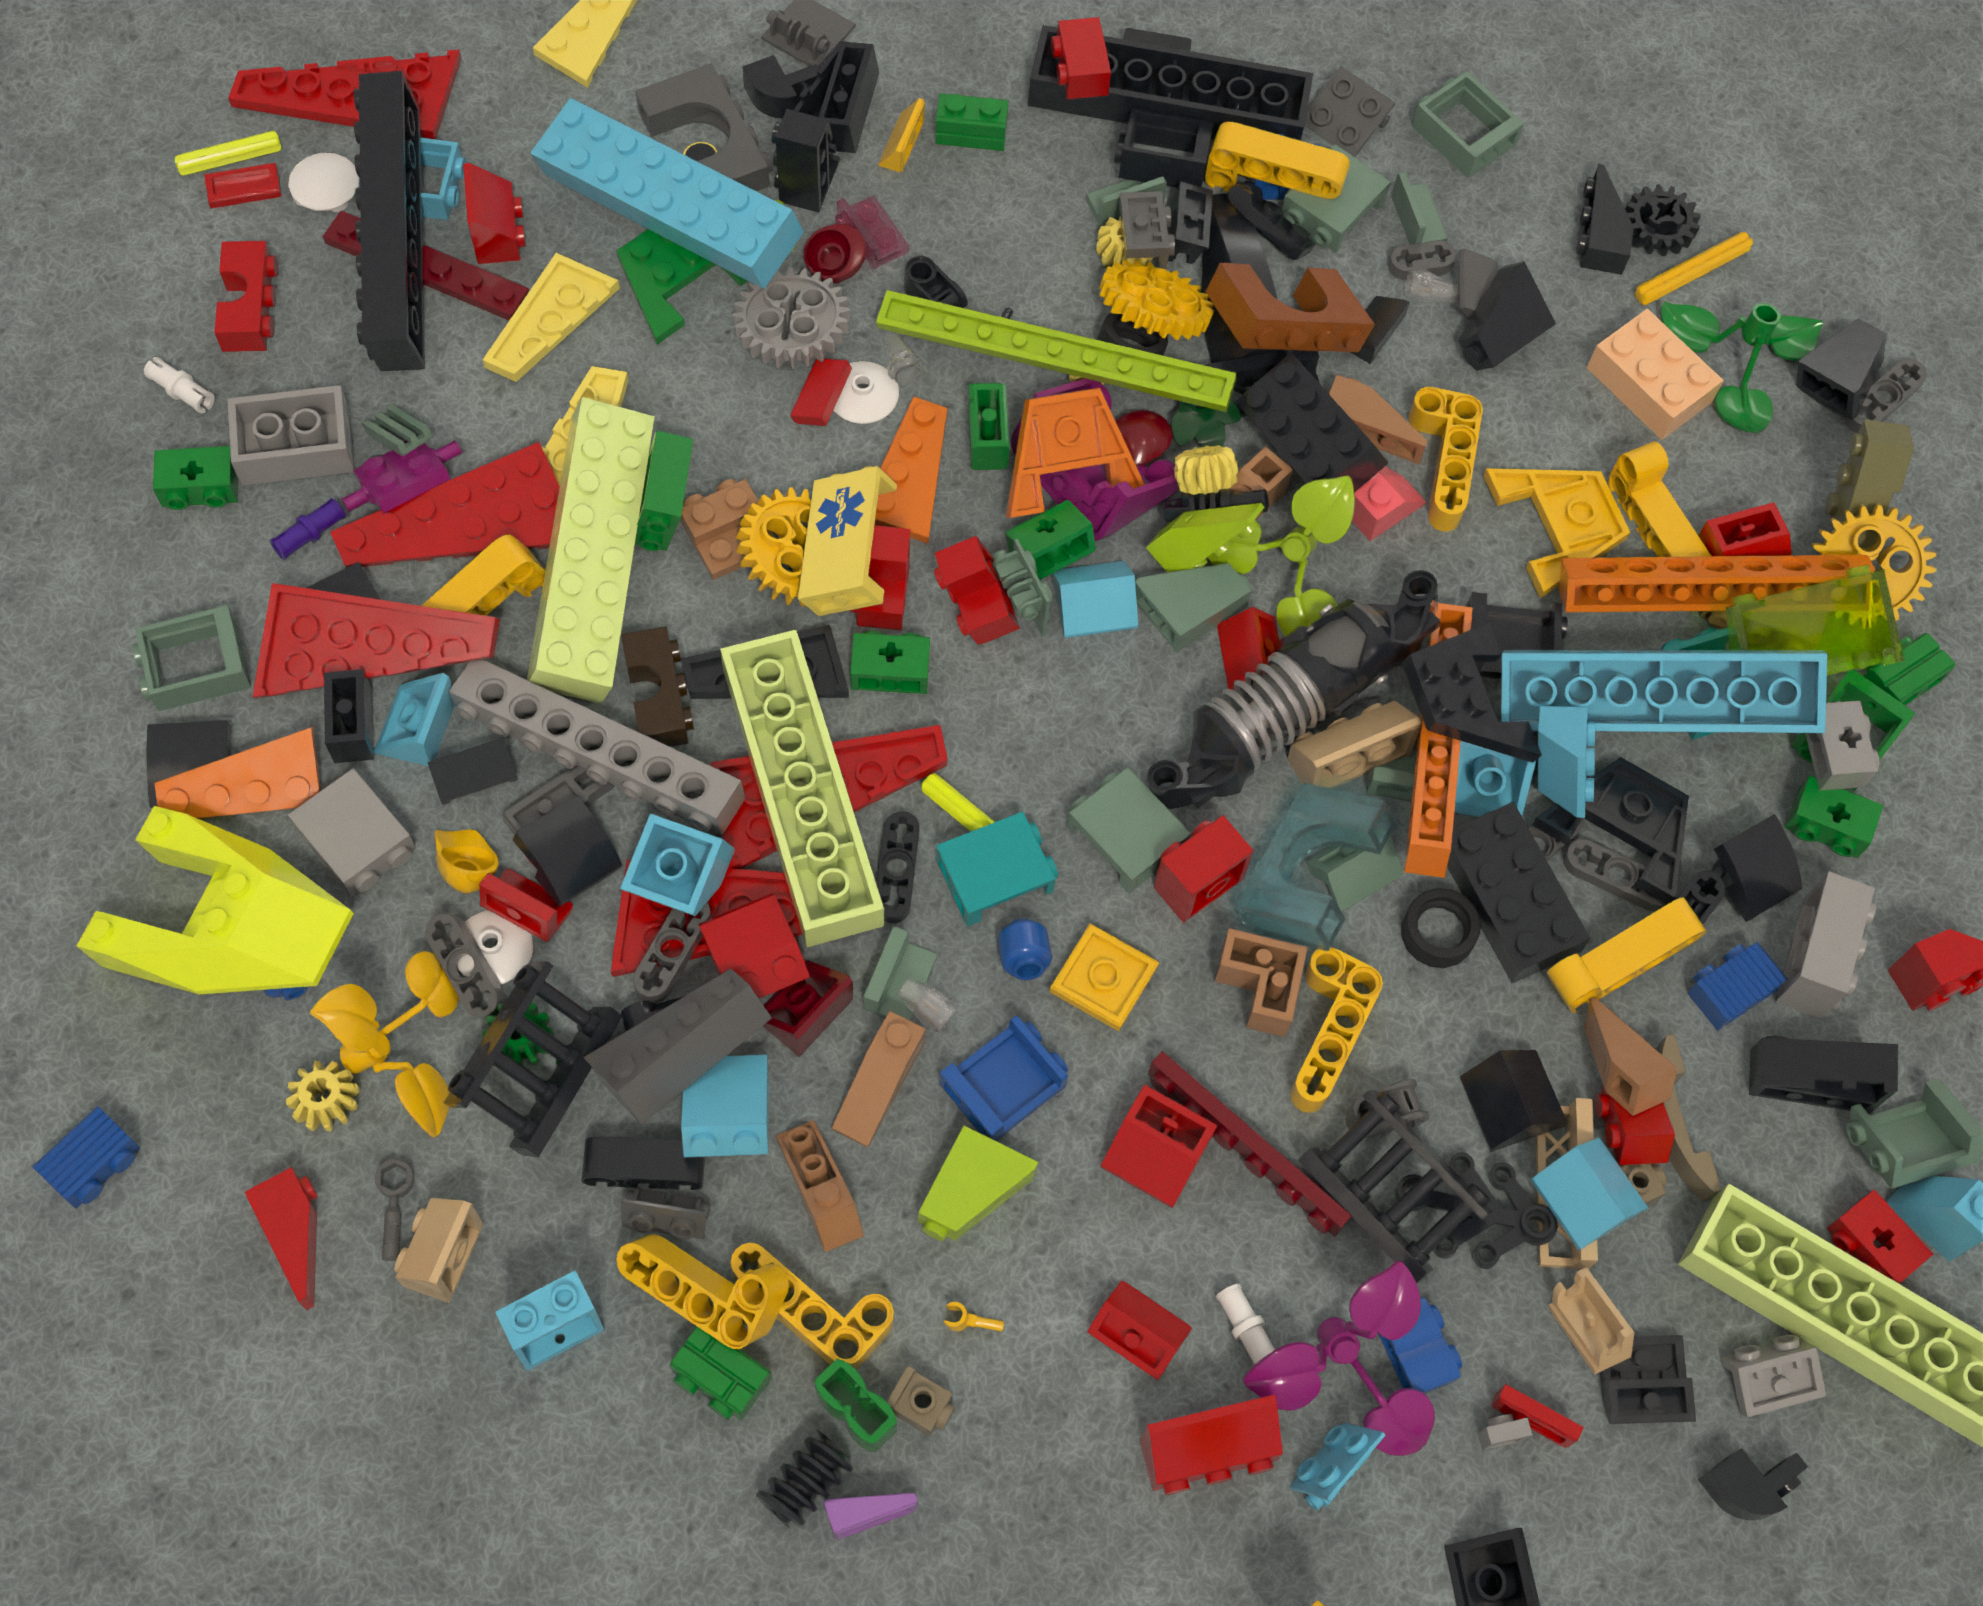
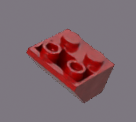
M1774 502L1707 520L1698 535L1711 556H1792L1790 532Z
M1948 929L1915 943L1888 969V972L1912 1011L1926 1006L1928 1011H1932L1950 1001L1949 996L1960 992L1961 996L1964 997L1983 987V941Z
M1144 1084L1121 1124L1100 1167L1173 1208L1212 1140L1217 1125Z

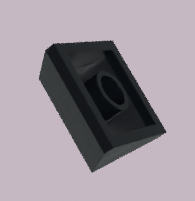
M1500 1050L1460 1076L1490 1152L1568 1125L1536 1050Z
M1515 1528L1444 1546L1457 1606H1540L1523 1528Z

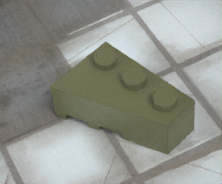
M1863 420L1859 433H1854L1851 437L1849 444L1850 455L1847 463H1842L1839 467L1836 490L1834 493L1830 492L1827 497L1825 512L1830 515V519L1833 517L1840 523L1846 521L1844 516V510L1846 509L1854 517L1858 516L1861 504L1866 507L1869 514L1873 513L1876 503L1882 505L1884 515L1888 513L1887 511L1894 492L1901 493L1914 449L1909 425ZM1874 530L1863 531L1858 537L1859 547H1872L1877 541V532Z

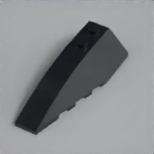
M1228 193L1214 194L1212 197L1209 248L1206 252L1203 251L1201 293L1207 294L1206 290L1220 263L1250 264L1265 288L1278 300L1255 226L1234 207V204H1231L1229 197H1227ZM1213 304V316L1206 332H1203L1211 363L1282 351L1277 349L1242 348Z

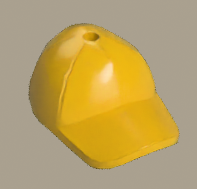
M471 829L460 831L435 830L434 841L437 868L442 878L452 888L460 893H472L479 890V884L488 873L494 876L499 866L498 857L478 831Z

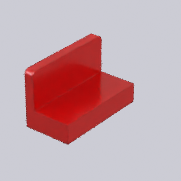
M1251 607L1219 623L1217 626L1228 689L1234 690V681L1240 680L1245 682L1246 672L1256 673L1257 664L1267 665L1268 656L1280 648L1275 617L1255 607Z
M506 869L499 878L488 873L479 884L480 906L547 943L573 910V904L570 901L559 907L542 886L511 869Z
M1121 1281L1103 1304L1087 1333L1156 1380H1159L1177 1350L1192 1330V1327L1125 1281Z

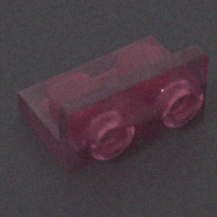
M874 195L852 206H849L844 198L837 201L835 223L847 224L860 231L865 238L867 246L865 259L873 270L909 253V244Z

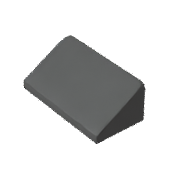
M1464 248L1459 250V309L1470 320L1498 272V263L1492 258Z

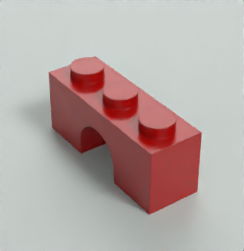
M266 241L222 242L219 272L226 290L243 291L245 294L235 301L217 302L215 336L222 352L267 351V338H273L274 323L272 316H269V309L276 306V292L274 286L271 285L272 277L278 276L277 258L275 255L270 254Z

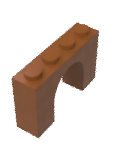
M1220 263L1206 290L1207 295L1242 348L1359 352L1375 325L1336 269L1307 268L1293 294L1294 299L1303 311L1291 308L1272 296L1250 264Z

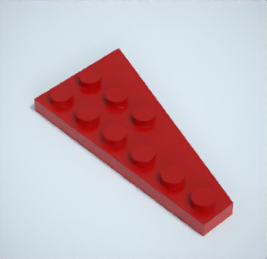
M457 49L447 50V55L429 57L428 52L415 53V58L395 60L392 56L337 61V66L319 67L318 63L304 64V69L285 71L281 66L239 70L228 99L231 107L354 127V123L359 121V111L356 110L354 103V89H359V74L402 71L420 107V138L436 140L459 68L461 54L460 50Z
M537 442L446 481L386 513L379 510L335 529L330 534L346 568L359 562L361 567L410 560L429 561L433 560V558L453 556V558L478 556L492 542L504 535L514 536L528 548L547 549L550 547L560 486L540 443Z
M272 583L252 698H264L323 688L324 673L364 669L367 679H374L494 658L500 619Z
M941 725L832 742L853 812L946 767L948 763ZM749 756L710 762L712 767L742 782L746 799L722 835L723 840L735 848L728 869H742L776 852L777 848Z
M626 860L624 877L626 875L631 860ZM727 869L721 886L707 902L711 918H714L774 893L794 937L802 935L786 878L782 872ZM622 890L611 965L612 977L636 971L673 908ZM699 912L696 916L685 913L686 923L682 931L688 937H691V935H688L687 926L693 918L701 919ZM703 937L689 960L710 956ZM675 939L666 941L661 947V953L668 958L678 957L684 950V945ZM656 960L653 961L657 963V967H661Z

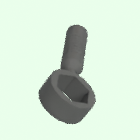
M390 1159L378 1167L374 1177L375 1184L381 1194L390 1198L389 1208L384 1215L383 1261H396L398 1258L402 1215L398 1209V1198L407 1195L415 1182L414 1173L408 1163L400 1159ZM399 1167L407 1172L406 1184L392 1191L383 1186L384 1173Z

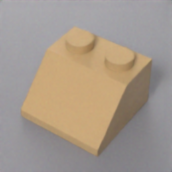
M430 1198L426 1209L421 1208L418 1211L412 1226V1232L415 1233L409 1248L404 1247L399 1253L394 1268L395 1272H397L396 1279L403 1287L450 1303L484 1225L472 1203L462 1200Z

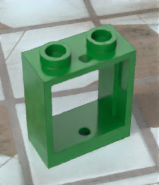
M656 430L652 440L635 545H639L647 551H667L680 521L693 445L692 438Z
M1852 668L1826 700V703H1836L1838 700L1841 702H1861L1863 714L1868 716L1872 724L1886 733L1875 748L1879 761L1915 715L1914 711ZM1800 733L1791 747L1796 749L1805 761L1813 763L1806 734Z

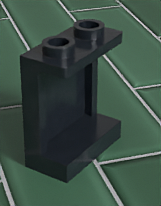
M1472 592L1466 607H1473L1471 629L1490 623L1501 653L1504 650H1562V639L1566 636L1568 626L1567 617L1562 616V603L1554 602L1550 611L1487 605V593ZM1502 655L1495 662H1475L1481 677L1502 679Z

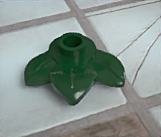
M1230 399L1227 412L1207 407L1197 408L1193 404L1179 401L1180 409L1172 417L1171 428L1174 441L1180 447L1188 444L1193 439L1201 447L1207 445L1209 447L1217 445L1223 447L1225 425L1240 421L1241 415L1236 403L1232 399Z

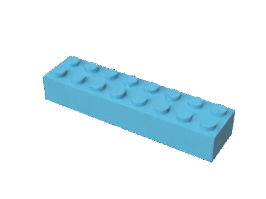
M569 98L530 153L544 174L555 181L763 289L766 288L804 233L792 209L572 98Z
M1504 650L1502 652L1501 722L1529 721L1532 731H1538L1540 706L1588 707V723H1596L1595 731L1825 733L1827 653L1824 650Z

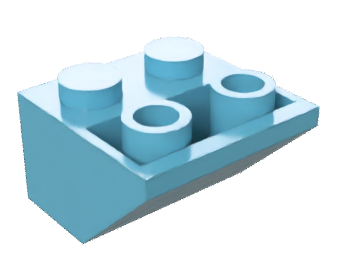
M1540 706L1538 746L1542 756L1538 758V791L1574 816L1585 818L1586 802H1594V778H1587V776L1595 775V748H1587V746H1595L1596 723H1588V707Z

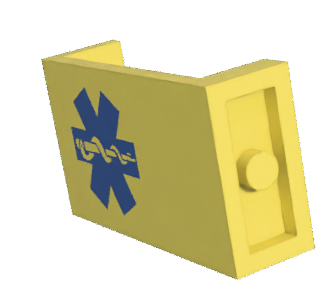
M868 466L862 468V470L844 474H833L827 478L814 480L798 600L818 616L883 604L884 589L868 576L878 495L896 491L897 484L878 466Z

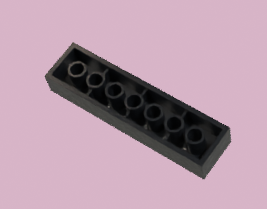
M1042 25L1030 77L1028 106L1121 123L1122 121L1129 122L1131 109L1137 108L1212 121L1211 139H1215L1221 124L1235 122L1278 135L1284 134L1285 137L1301 141L1313 73L1103 36L1111 70L1108 96L1067 99L1064 85L1059 86L1057 79V64H1060L1059 57L1053 58L1051 37L1057 36V27Z
M402 71L359 74V89H354V103L356 110L359 111V121L354 123V133L357 143L360 144V154L355 155L354 158L357 176L360 177V187L355 188V201L361 213V221H356L355 224L356 237L358 242L361 243V254L356 255V268L359 277H361L362 287L356 290L357 305L359 310L362 311V322L357 323V337L360 345H364L367 349L369 359L375 361L381 372L425 369L420 107Z

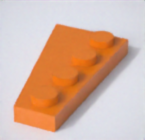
M913 397L880 468L897 484V490L878 495L875 517L876 526L911 529L910 538L929 544L948 408Z
M314 726L155 782L157 806L185 813L195 818L298 808L322 791Z

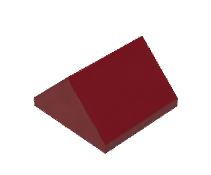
M809 960L805 961L810 975L809 978L778 990L763 1005L772 1018L763 1027L799 1057L853 1000V981L848 975Z

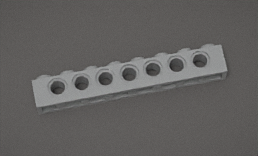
M485 660L469 662L448 691L455 705L456 713L470 722L478 720L486 724L491 731L501 737L506 738L510 735L520 740L532 752L540 753L543 751L550 754L559 764L566 768L573 769L574 766H581L587 770L586 773L594 781L603 785L610 782L619 787L631 799L639 801L642 798L649 801L663 814L671 817L676 814L687 819L691 826L701 832L707 833L710 830L722 836L746 799L741 780ZM495 699H501L497 703L490 704ZM535 714L529 719H522L526 715ZM567 729L564 734L554 735L560 730ZM601 745V747L596 750L588 751V749L591 746ZM626 761H635L630 766H621V764H623ZM662 776H667V777H669V778H668L667 780H665L664 782H660V783L654 782V781H655L657 778H659V777H662ZM695 792L703 793L700 797L695 799L687 798L690 794Z

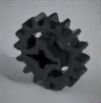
M1657 184L1654 192H1651L1645 186L1640 194L1634 193L1630 202L1627 203L1625 210L1634 227L1632 238L1636 237L1637 239L1635 247L1648 246V254H1652L1655 249H1659L1662 256H1666L1669 249L1675 254H1679L1682 247L1688 248L1700 228L1698 222L1701 214L1693 212L1697 204L1695 202L1686 203L1687 194L1684 192L1679 196L1675 195V187L1672 186L1668 192L1663 191L1661 185Z

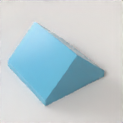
M1125 561L1064 568L1051 574L1064 638L1138 628L1135 575Z
M440 673L399 685L374 753L428 766L427 762L435 760L455 707L448 692L452 687L449 676Z
M1600 1138L1575 1146L1530 1180L1578 1251L1648 1209V1206Z

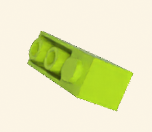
M1261 503L1183 512L1161 529L1146 546V549L1167 573L1202 568L1208 562L1205 558L1211 554L1216 558L1219 557L1233 544L1231 539L1236 535L1243 539L1251 533L1259 524L1255 519L1264 509V506Z

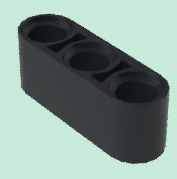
M589 1137L585 1140L581 1182L590 1186H596L597 1182H606L607 1187L636 1188L638 1184H649V1188L676 1190H680V1186H691V1190H699L703 1187L705 1157H684L682 1140Z

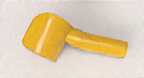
M950 1302L946 1305L948 1310L962 1312V1318L958 1322L944 1320L945 1325L952 1331H961L967 1326L1003 1331L1004 1321L970 1314L965 1306L959 1302Z

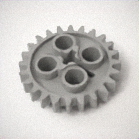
M789 267L787 275L783 276L777 270L774 278L771 279L765 289L749 282L750 292L741 291V301L734 303L735 313H733V322L736 338L741 340L742 349L749 348L752 358L761 354L763 364H767L771 359H776L777 368H780L784 361H789L791 368L795 369L797 361L800 360L808 367L810 366L811 357H815L822 362L824 361L823 351L834 354L835 343L843 344V334L849 333L848 322H851L850 308H848L847 297L842 296V288L840 286L833 288L832 278L822 282L821 272L808 277L807 268H803L799 275H794L792 267ZM796 296H798V298L796 299L797 310H794V301ZM787 324H790V333L788 339L785 340L788 335Z

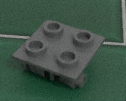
M793 0L784 11L771 10L766 21L770 24V27L761 36V39L809 66L817 64L820 67L837 44L846 38L856 24L814 0Z
M1340 66L1308 108L1304 126L1334 146L1336 144L1355 157L1378 126L1384 128L1388 124L1390 116L1387 114L1395 103Z

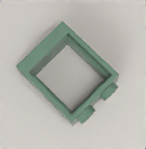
M1468 71L1456 79L1450 78L1441 89L1433 95L1424 96L1415 106L1416 113L1412 123V127L1467 178H1470L1517 145L1524 126L1522 120ZM1459 102L1491 130L1470 146L1438 118Z
M228 605L135 628L138 643L132 644V650L138 667L143 666L145 675L139 678L140 688L144 699H151L158 711L251 688L237 622ZM219 636L226 667L225 671L163 686L156 651Z

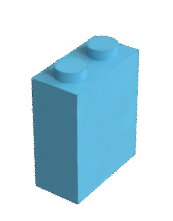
M767 1055L725 1056L683 1091L681 1131L684 1157L768 1154L769 1074Z

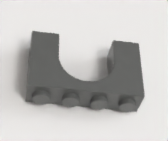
M712 63L635 91L638 113L651 137L692 123L714 126L728 137V141L720 151L697 162L755 191L770 187L769 173L773 172L769 156L766 152H760L757 147L758 139L753 127L745 125L744 113L740 103L737 100L732 101L730 88L725 76H719Z

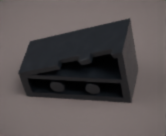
M787 109L782 122L775 123L772 132V143L776 144L773 166L777 167L774 187L779 189V201L784 204L820 213L840 162V156L833 155V153L836 154V144L829 143V141L832 142L833 134L827 119Z
M1773 1035L1761 1038L1750 1050L1749 1095L1846 1111H1851V1106L1861 1104L1865 1111L1870 1114L1898 1091V1044L1800 1040Z

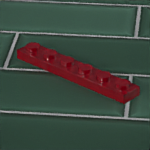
M340 210L322 236L324 243L354 256L361 254V243L358 242L355 231L356 221H361V218ZM423 245V285L506 320L511 319L529 293V288Z
M1163 1051L1151 1062L1148 1074L1152 1077L1150 1079L1151 1084L1158 1092L1164 1096L1173 1095L1183 1104L1182 1106L1216 1124L1217 1128L1213 1138L1221 1147L1228 1151H1231L1232 1148L1245 1158L1243 1163L1252 1174L1258 1178L1265 1176L1277 1186L1275 1191L1284 1202L1291 1206L1299 1205L1309 1214L1307 1220L1316 1230L1323 1234L1329 1232L1334 1237L1338 1235L1351 1218V1214Z

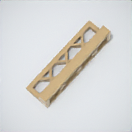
M1575 1098L1569 1106H1561L1565 1117H1567L1568 1125L1567 1134L1559 1141L1549 1132L1535 1137L1536 1175L1546 1168V1159L1555 1150L1563 1156L1575 1146L1594 1140L1592 1099ZM1567 1139L1568 1151L1562 1146ZM1546 1141L1552 1146L1547 1152ZM1537 1191V1204L1547 1207L1546 1202ZM1537 1220L1538 1232L1543 1230V1225ZM1559 1222L1557 1231L1571 1243V1258L1549 1257L1548 1243L1538 1246V1266L1568 1269H1584L1587 1267L1589 1270L1598 1261L1597 1240L1578 1251Z

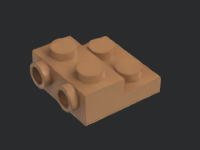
M734 479L726 480L717 487L715 493L703 497L701 494H694L683 502L680 523L712 580L742 568L740 563L746 555L736 553L738 545L742 542L736 538V535L740 528H742L740 522L744 515L747 514L751 504L758 503V499L746 479L738 483ZM767 531L771 537L776 538L772 531Z

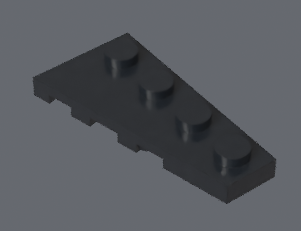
M830 625L797 632L817 697L849 698V690ZM721 650L681 658L690 699H732L723 672Z

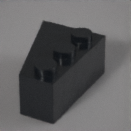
M840 41L817 71L818 78L809 89L805 88L799 95L800 102L793 111L827 119L833 134L832 142L829 141V143L836 144L837 152L856 153L878 80L879 68L873 44Z

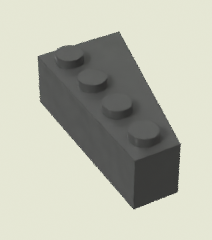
M729 969L588 1054L584 1059L611 1094L643 1125L772 1018L750 985L732 969Z

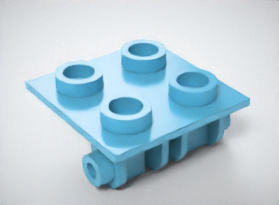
M1344 1422L1342 1425L1335 1426L1326 1434L1323 1440L1325 1445L1314 1457L1306 1459L1296 1471L1297 1478L1289 1487L1292 1490L1308 1494L1305 1500L1315 1510L1318 1511L1322 1506L1328 1507L1330 1502L1340 1492V1489L1344 1488L1347 1484V1480L1355 1475L1354 1472L1371 1456V1452L1385 1437V1433Z

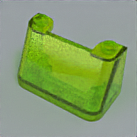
M1869 564L1846 569L1847 577L1757 599L1755 592L1732 597L1733 605L1726 607L1729 650H1824L1827 653V676L1852 669L1868 668L1867 666L1876 665L1881 662L1883 665L1904 661L1885 571H1870Z

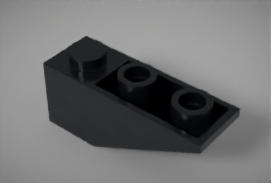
M1598 164L1594 176L1587 177L1584 186L1583 198H1588V205L1584 204L1579 225L1585 226V232H1581L1579 235L1576 254H1582L1580 265L1582 268L1622 275L1631 255L1634 227L1605 166Z

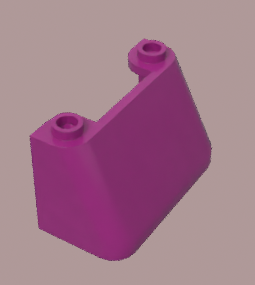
M1086 378L1037 392L1033 396V398L1100 388L1110 411L1112 408V400L1105 386L1099 381ZM1022 417L1011 437V446L1015 456ZM1165 459L1154 462L1149 469L1145 466L1137 467L1145 485L1134 489L1126 481L1115 486L1108 483L1105 464L1040 475L1041 486L1057 505L1069 499L1092 523L1095 541L1111 536L1175 494L1179 489L1178 482L1175 479V465Z

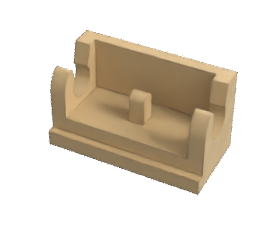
M1586 1267L1576 1272L1575 1282L1569 1289L1566 1290L1561 1282L1557 1283L1553 1289L1552 1303L1548 1304V1308L1595 1375L1631 1358L1634 1331Z

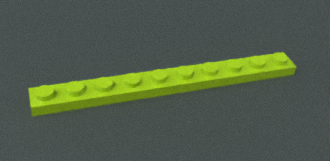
M886 290L876 320L878 329L1227 412L1236 382V373L889 290Z

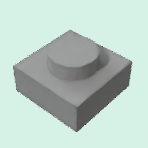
M1512 1414L1487 1420L1488 1427L1478 1433L1483 1451L1524 1442L1533 1435L1528 1418L1514 1421Z

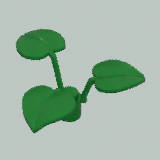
M1666 301L1661 306V322L1696 353L1707 351L1711 342L1720 343L1739 328H1742L1743 340L1747 344L1754 346L1740 388L1735 386L1721 388L1715 396L1714 405L1718 415L1724 421L1742 431L1751 433L1762 432L1768 426L1773 415L1771 400L1765 392L1757 389L1747 390L1751 373L1763 343L1766 345L1771 344V348L1777 356L1786 360L1798 361L1816 348L1818 336L1823 325L1822 320L1798 316H1782L1773 305L1758 303L1753 307L1748 318L1740 316L1735 324L1721 334H1718L1720 332L1719 321L1706 309L1693 305L1671 304Z

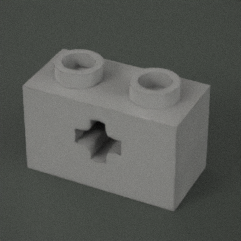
M1860 701L1826 703L1825 733H1805L1819 790L1865 787L1879 769V756L1877 751L1872 749L1869 737V718L1866 714H1863Z

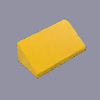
M918 98L900 114L878 163L880 167L903 172L924 124V99Z

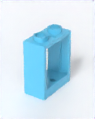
M420 138L421 165L446 168L439 195L421 193L422 217L449 220L451 208H457L459 203L458 182L459 179H464L463 164L467 163L466 158L461 156L458 142Z
M576 1270L495 1312L513 1351L526 1371L604 1331V1327ZM558 1335H564L565 1341L558 1344L555 1342V1338Z

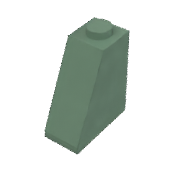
M1229 563L1145 576L1135 580L1138 607L1176 653L1216 628L1219 623L1247 608L1252 593L1247 578L1242 573H1237Z

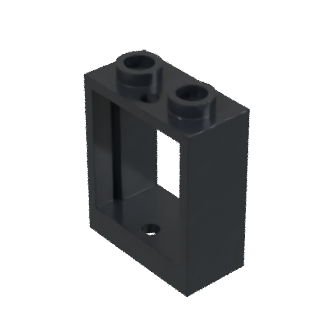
M1132 108L1129 122L1122 121L1119 141L1116 147L1114 163L1121 164L1119 178L1148 182L1164 177L1169 187L1176 188L1180 181L1202 187L1213 122ZM1138 143L1194 153L1191 158L1134 148V144Z

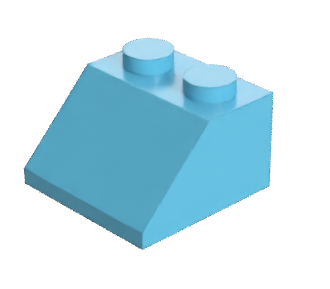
M1461 741L1454 813L1480 817L1514 802L1521 816H1523L1536 761L1531 763Z
M650 814L620 889L696 916L721 886L735 848L721 838Z

